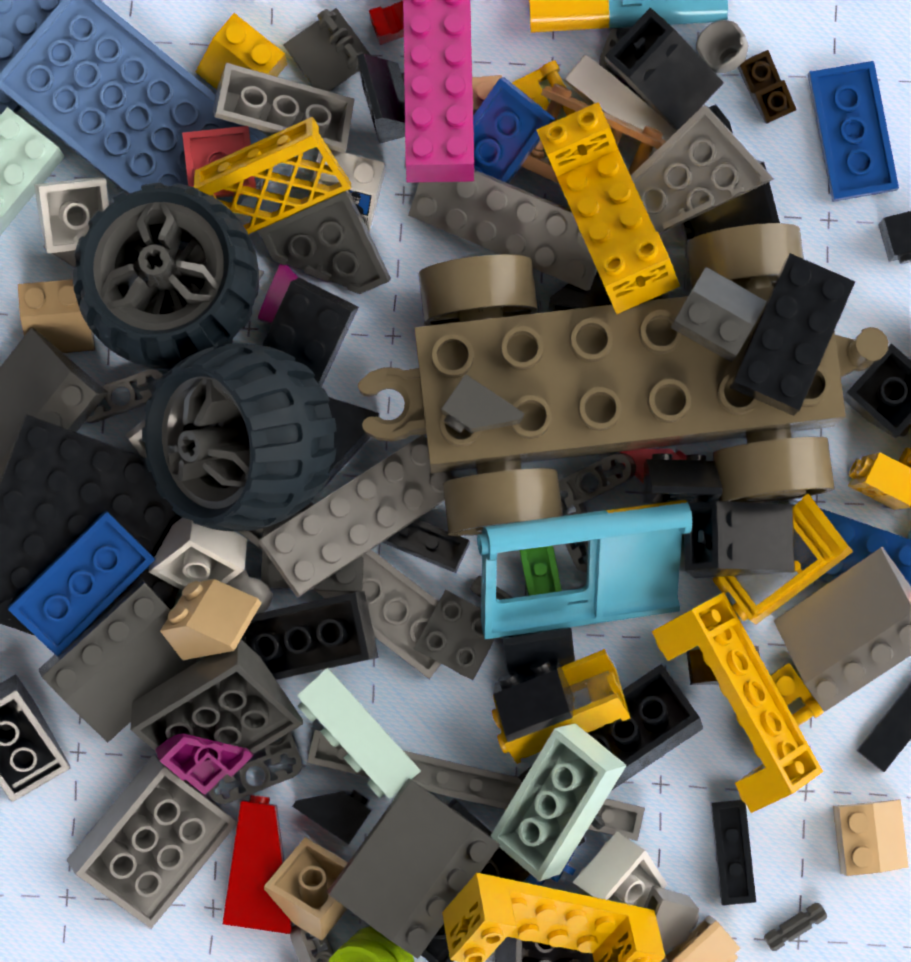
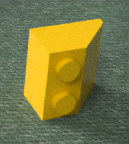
M233 13L212 38L195 73L217 90L226 63L278 77L288 63L286 55L282 50L237 14Z

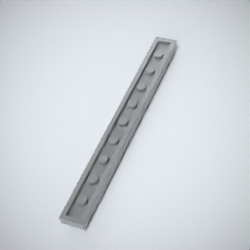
M319 730L314 731L307 763L369 777L363 769L357 773L343 757L348 752L340 744L333 747ZM404 751L421 770L412 780L428 792L506 810L522 784L518 777ZM606 798L598 811L605 826L597 830L590 824L588 829L610 835L619 832L628 839L638 841L645 807Z

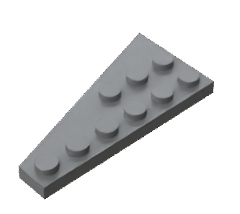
M705 104L631 175L655 231H658L659 234L774 180L768 171Z

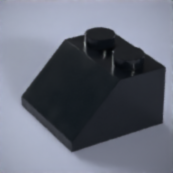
M891 343L886 354L865 371L845 393L843 398L868 422L894 438H897L911 423V360Z
M570 627L501 637L507 673L516 671L517 674L529 670L532 664L543 659H548L549 662L558 659L561 667L575 661L572 629Z
M548 659L537 661L529 667V670L519 674L516 671L506 673L495 683L493 695L508 742L573 718V693L558 659L550 662Z

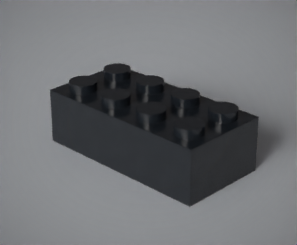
M790 253L783 263L729 388L794 416L798 413L856 281Z
M299 277L290 282L262 346L271 347L295 357L296 362L306 365L315 374L314 378L322 388L359 307Z
M365 591L348 593L255 614L241 638L260 656L276 680L379 658Z
M662 664L623 689L630 719L622 721L620 718L613 723L605 724L601 728L588 732L591 737L627 765L613 789L703 729L699 715Z

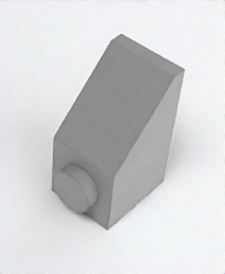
M652 886L644 908L655 910L665 952L688 939L691 929H694L697 925L699 908L689 895Z

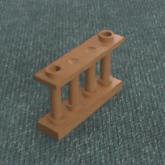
M554 84L553 88L546 86L541 93L542 96L551 99L546 111L555 118L554 121L557 120L563 105L575 111L590 105L571 97L572 91L558 84ZM603 111L617 146L623 133L641 141L628 170L631 176L649 158L653 147L659 149L666 142V140L662 139L663 133L649 126H645L642 130ZM540 140L521 167L559 184L549 159L544 157V147Z

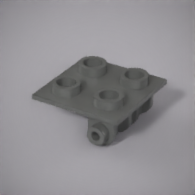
M337 8L331 12L328 9L321 11L317 15L318 21L283 44L311 85L329 92L359 72L357 55L363 53L371 55Z
M445 589L414 650L443 664L460 675L474 680L496 638L484 639L480 607Z

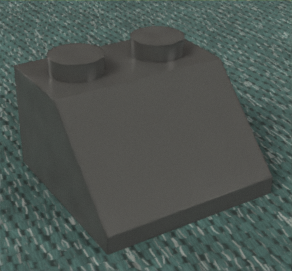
M705 267L671 328L732 363L767 301Z

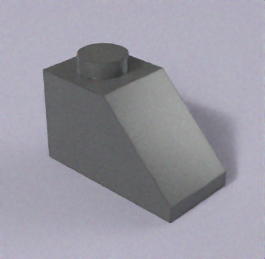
M466 374L441 409L442 414L446 416L444 422L459 433L463 429L474 433L520 424L524 418L522 411Z

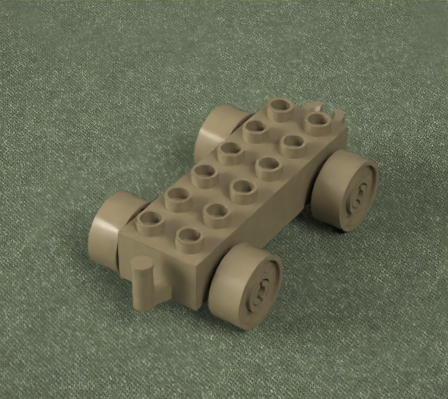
M767 223L726 228L699 235L686 243L691 290L694 288L705 267L765 301L768 300L788 255L791 253L804 259L800 227L793 224ZM508 254L466 257L437 263L419 271L418 277L425 325L414 327L419 368L402 370L400 368L383 367L369 372L358 383L359 392L364 397L375 396L380 391L386 389L399 392L405 402L404 410L400 416L392 420L368 417L363 421L362 426L367 435L379 441L394 442L406 439L410 435L426 434L431 473L476 468L477 475L456 478L443 483L448 535L474 536L482 534V529L485 526L563 516L558 471L551 468L522 469L521 463L746 437L747 444L713 452V461L716 463L722 484V495L718 498V501L766 503L802 498L807 494L813 496L835 490L828 438H792L791 432L830 428L846 417L841 378L853 371L866 370L875 361H879L886 354L889 342L883 331L874 327L862 329V332L855 339L836 335L834 331L801 409L793 416L729 388L763 310L737 356L731 363L671 328L688 296L649 300L617 315L612 305L537 313L538 306L531 258ZM466 374L522 411L524 418L520 424L474 433L463 429L459 433L444 422L446 416L442 414L441 409Z

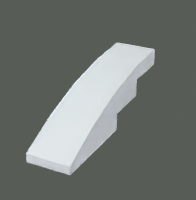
M584 55L563 79L589 105L599 102L602 111L642 130L645 126L652 127L662 132V139L666 141L676 132L667 121L640 97L587 55ZM626 135L636 146H640L641 141ZM653 147L650 155L652 156L658 149Z

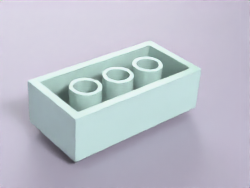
M8 107L0 115V236L34 196V184L44 183L65 158L57 145Z
M329 668L325 669L297 695L302 701L297 707L310 721L313 722L317 718L325 727L320 731L321 734L333 747L340 744L348 752L343 758L357 773L362 769L371 778L367 785L380 799L384 795L391 799L402 789L409 778L412 780L421 772L417 765Z
M576 723L554 728L492 832L491 837L500 844L499 847L538 881L559 875L627 765Z

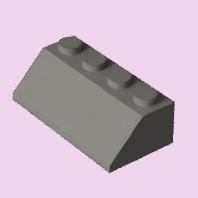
M226 63L217 87L212 113L216 118L273 134L313 117L319 126V134L328 148L345 153L355 99Z

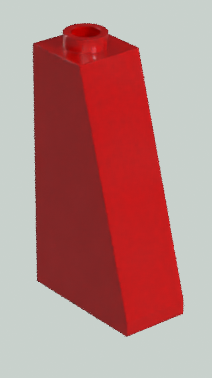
M250 795L249 801L242 800L240 804L222 924L291 934L293 922L264 890L265 884L285 862L278 807L275 804H269L270 797Z

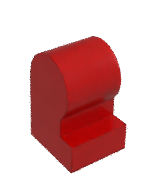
M403 1L385 8L380 6L369 10L370 20L380 45L404 37Z

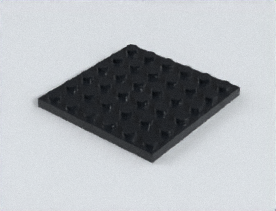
M25 415L0 481V624L34 635L7 607L105 510L153 557L156 556L172 525L182 517L172 510L173 506L158 493L156 489L157 484L152 473L148 471L145 457L37 417ZM148 566L131 584L141 577L172 610L179 588L149 573Z

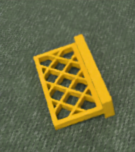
M313 117L195 170L194 188L216 198L214 193L222 189L235 192L232 202L219 201L233 213L251 216L250 222L243 225L248 234L351 189L349 178L319 134V126ZM315 147L322 154L319 163L302 159L304 152ZM280 163L293 165L290 176L272 172L273 167ZM298 167L316 171L313 182L295 178ZM321 173L334 175L339 180L338 183L331 186L318 183ZM254 176L264 180L261 189L244 186V179ZM269 180L287 184L284 195L266 191ZM292 186L310 190L308 196L302 199L289 197ZM244 194L257 197L255 207L251 208L237 204L239 195ZM263 199L280 203L279 209L273 212L260 210Z

